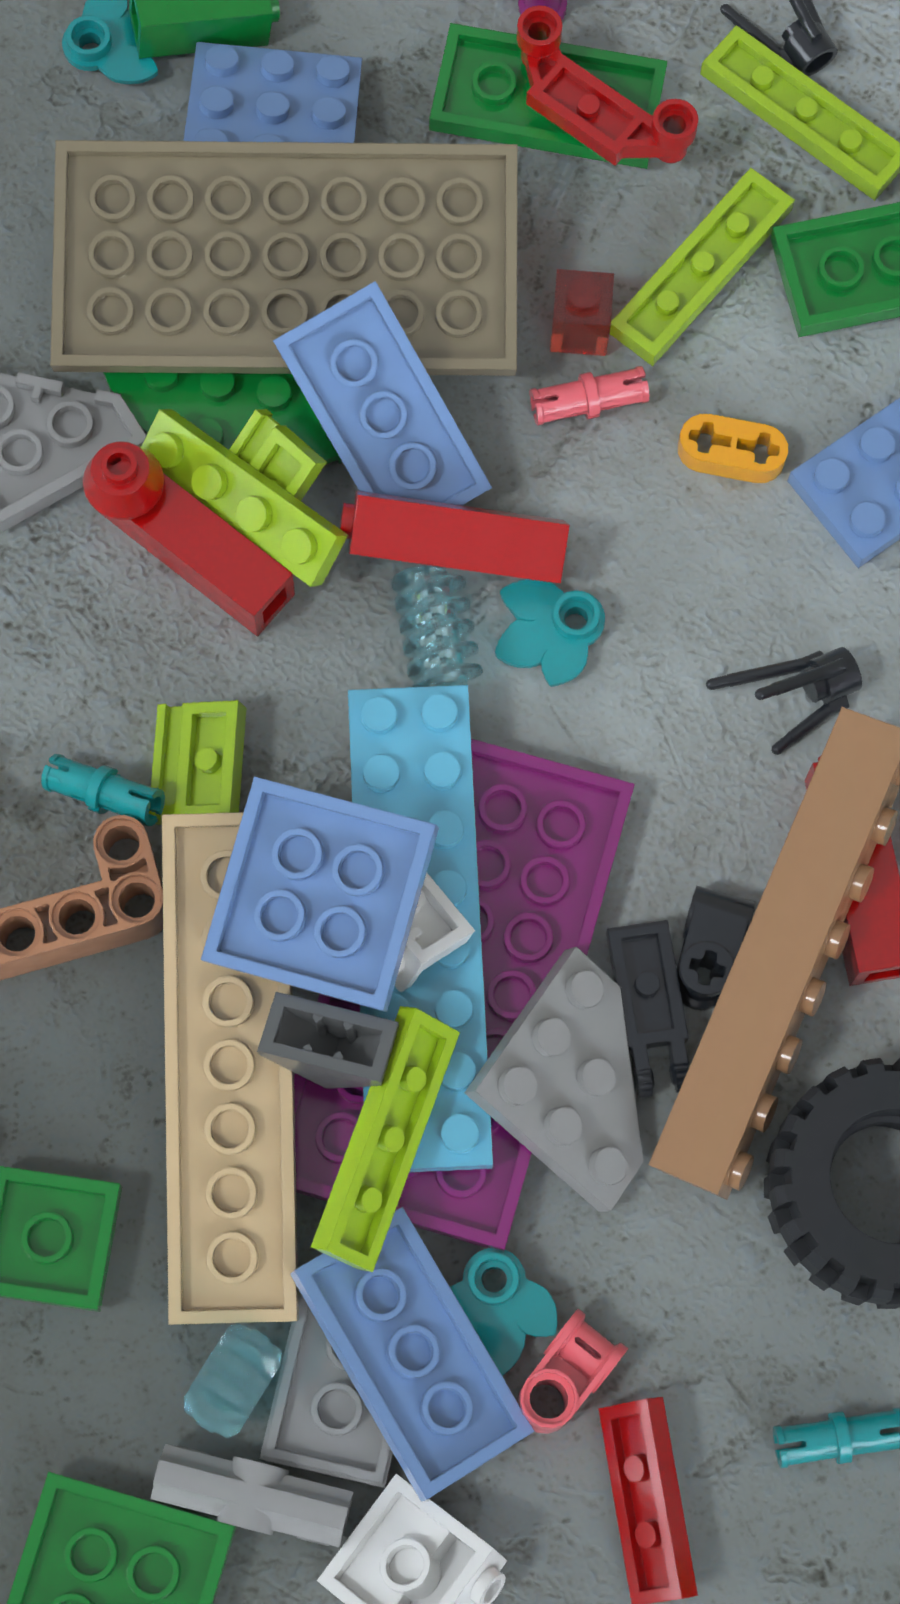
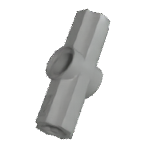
M165 1444L154 1476L151 1499L217 1516L216 1521L244 1529L272 1536L273 1532L277 1531L296 1536L297 1539L340 1548L354 1492L288 1475L289 1470L236 1456H233L231 1461L211 1456L206 1452L178 1445Z

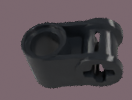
M696 885L683 930L682 938L684 942L677 965L682 1003L685 1006L700 1011L715 1008L752 921L755 901ZM699 967L710 970L709 977L711 981L709 985L698 983Z

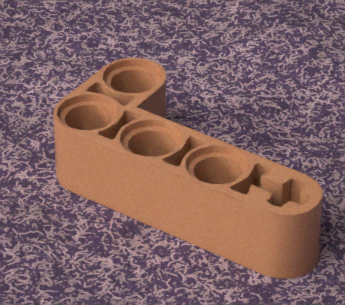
M126 815L112 816L104 820L96 829L93 843L102 878L101 881L0 909V981L146 940L162 931L163 884L148 834L138 820ZM121 839L136 840L139 843V848L133 857L120 861L109 857V851L115 842ZM145 894L155 899L153 909L143 917L133 918L124 913L126 903L136 895ZM78 911H88L95 915L93 926L88 931L75 935L65 931L66 922L72 914ZM23 927L35 930L34 940L28 948L22 951L6 949L8 936L14 930Z

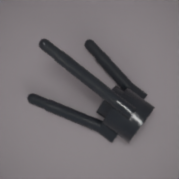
M789 0L798 20L789 25L783 32L782 38L785 41L783 49L730 5L723 4L720 7L721 13L735 26L737 25L807 76L822 70L838 53V49L824 29L812 0Z
M839 647L825 654L819 650L803 658L707 680L706 687L709 690H715L800 672V674L759 688L754 694L756 699L764 700L803 687L806 695L812 702L816 703L822 700L824 703L773 744L771 748L772 753L779 755L828 717L840 712L842 707L849 708L847 695L862 688V677L858 664L850 651L845 647Z

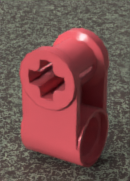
M579 1308L544 1352V1358L527 1378L517 1396V1402L523 1415L536 1433L549 1434L560 1430L567 1424L590 1393L594 1394L629 1349L622 1343L612 1344L585 1322L586 1314ZM550 1385L560 1392L564 1401L561 1415L550 1419L543 1418L535 1413L530 1404V1393L535 1387Z

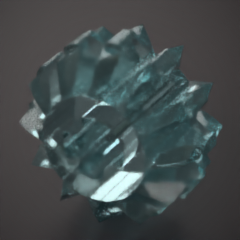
M240 1323L228 1327L185 1395L184 1411L193 1417L198 1425L211 1433L214 1431L227 1439L239 1434L283 1362L282 1350L271 1343L269 1337L255 1328L251 1330Z

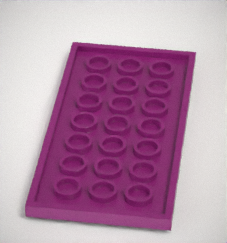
M471 739L487 1058H489L564 950L577 947L587 956L635 784ZM319 994L317 1002L360 1012L359 1004ZM295 1073L296 1193L328 1201L364 1104L363 1087L326 1089ZM491 1117L492 1169L409 1172L396 1210L403 1207L414 1227L482 1247L504 1251L532 1152Z

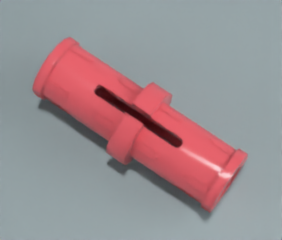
M637 366L634 369L593 377L591 372L579 374L577 381L540 389H530L532 411L536 410V413L533 415L534 421L539 426L546 422L584 414L587 419L600 417L599 414L603 410L636 403L649 402L647 380L642 381V378L646 376L642 366Z

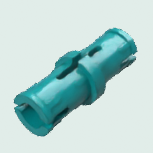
M54 754L49 758V762L58 766V769L45 765L43 769L41 784L44 790L82 801L86 806H89L87 808L89 811L98 814H105L110 811L119 815H126L135 818L148 827L153 826L158 821L156 816L149 814V811L159 815L163 812L165 794L162 789L152 788L125 779L120 774H117L118 770L104 765L97 769L68 759L64 755Z
M900 1407L852 1417H845L842 1411L829 1413L828 1420L782 1427L780 1425L773 1426L774 1444L778 1443L781 1445L801 1441L800 1446L775 1450L779 1467L787 1468L790 1465L835 1458L837 1464L851 1463L853 1455L900 1449V1431L880 1434L881 1429L900 1426Z

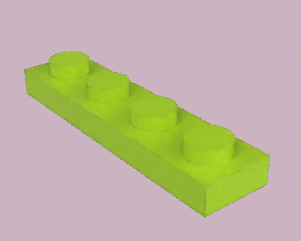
M737 25L702 62L700 75L874 201L900 173V142Z
M750 168L610 322L608 333L653 367L771 235L772 228L779 226L790 214L795 199Z
M159 409L141 447L147 449L157 458L163 473L310 587L322 585L348 534L173 409Z
M399 1007L395 1021L399 1023V1029L382 1086H370L311 1244V1248L356 1269L372 1273L460 1034L457 1030L413 1007Z

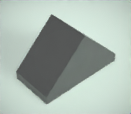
M276 992L257 1052L260 1056L326 1089L382 1086L399 1029V1023Z

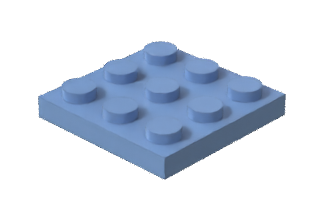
M197 42L183 141L355 143L362 58Z
M254 777L201 960L387 1012L439 827L433 823Z

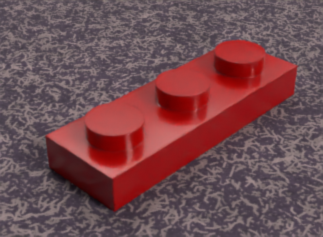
M663 1397L646 1398L598 1408L631 1604H650L698 1596Z

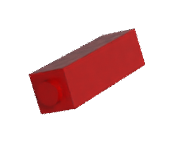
M165 474L162 495L149 512L129 520H117L104 516L257 637L295 595L293 574Z
M357 490L354 504L343 503L340 529L348 534L349 554L561 584L570 527L566 521L560 519Z
M818 762L812 763L810 770L804 780L806 790L809 786V783L812 779ZM891 836L885 846L876 844L868 866L874 868L868 892L862 902L852 901L844 923L850 924L849 936L842 951L849 986L900 978V875Z

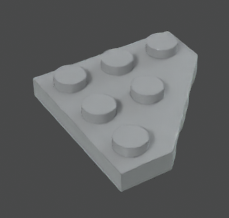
M18 372L17 376L0 373V533L82 488L83 476L88 463L105 445L124 441L142 446L146 434L120 394L97 389L96 393L65 387L62 381Z
M577 947L566 949L464 1093L598 1212H606L613 1209L644 1162L621 989L615 981Z

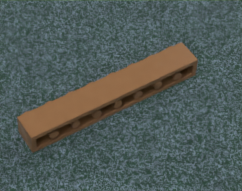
M845 707L841 708L648 1165L725 1200H728L732 1188L740 1191L746 1183L754 1162V1156L747 1152L756 1130L764 1133L773 1119L778 1105V1097L773 1096L772 1092L780 1073L790 1074L799 1057L803 1041L797 1038L796 1035L805 1014L813 1017L822 1002L827 983L820 980L828 958L838 959L845 947L850 932V924L844 923L851 903L853 900L862 902L870 887L874 868L868 866L874 848L877 843L885 846L895 827L898 811L891 808L900 789V727Z

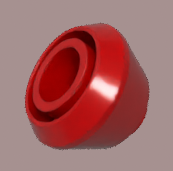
M113 442L102 447L88 463L83 476V488L88 502L97 512L108 518L129 520L146 514L157 504L164 489V474L157 458L147 449L129 442Z

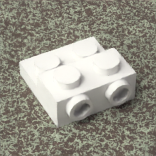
M395 1474L320 1575L317 1582L345 1604H491L504 1586L506 1577L500 1571L507 1560L433 1501L427 1499L421 1502L412 1485L398 1474Z

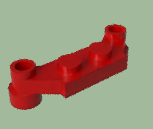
M539 5L532 6L522 12L517 23V43L521 49V60L526 67L531 87L527 91L526 104L614 166L622 158H659L666 163H676L685 157L688 146L692 144L696 137L699 120L696 109L689 102L682 99H668L660 103L656 107L654 114L650 115L561 53L559 46L561 44L563 25L561 17L555 10Z

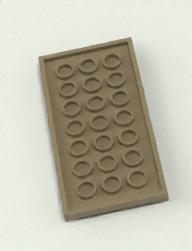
M55 140L50 366L53 372L292 374L273 340L376 281L428 375L516 376L518 144Z

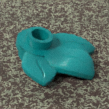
M87 0L82 16L74 19L69 24L62 38V48L67 61L80 70H100L108 79L120 84H140L155 78L158 75V68L152 57L142 59L138 57L127 0ZM88 43L99 45L93 49H82Z
M531 579L519 580L500 590V597L516 620L509 625L498 641L495 649L497 659L516 668H532L541 665L543 676L550 687L559 686L575 679L587 664L588 646L596 642L604 630L605 612L599 600L584 591L574 590L564 593L552 582ZM578 614L584 617L586 625L580 629H573L565 623V619L569 615Z
M487 1248L477 1252L466 1264L463 1272V1281L450 1286L502 1377L520 1359L525 1347L526 1334L534 1337H551L556 1335L557 1309L552 1296L546 1288L526 1279L523 1265L513 1253L507 1250L501 1251ZM499 1269L506 1274L507 1282L502 1290L490 1292L484 1288L483 1277L489 1270Z

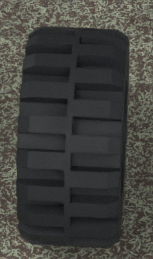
M881 1058L862 1060L856 1068L848 1070L844 1066L828 1074L817 1086H812L788 1113L779 1126L780 1130L771 1143L766 1162L769 1163L768 1175L764 1178V1198L770 1199L772 1212L768 1219L774 1234L781 1233L788 1246L783 1252L794 1266L800 1262L812 1274L808 1279L810 1282L823 1291L830 1287L842 1293L841 1300L858 1306L868 1302L876 1304L877 1309H897L900 1307V1242L888 1243L880 1241L856 1228L838 1206L830 1179L833 1159L839 1147L851 1135L873 1126L900 1130V1058L893 1065H884Z

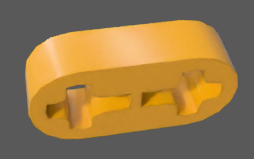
M698 414L688 419L681 429L678 440V455L684 465L696 472L752 483H767L781 474L788 455V443L785 436L777 428L766 424L714 414ZM700 434L711 435L712 445L709 453L697 451L698 443L696 441L699 439ZM757 444L767 446V455L769 456L765 464L754 462L755 454L753 452Z

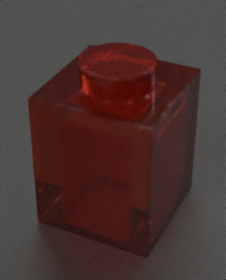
M557 269L550 352L606 356L611 327L614 273Z

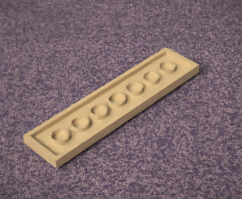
M244 812L162 815L169 1325L290 1322L299 1320L298 1287L290 1275L298 1268L294 1072L260 1056L257 1052L275 993L292 995V986L201 960Z

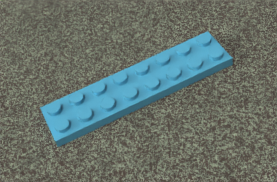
M468 685L348 690L352 802L433 823L439 827L427 873L475 930L467 943L423 970L411 987L400 992L394 986L387 1012L360 1005V1013L395 1021L400 1006L413 1007L460 1032L410 1172L492 1169L491 1116L464 1093L488 1060ZM370 1086L363 1087L364 1102Z

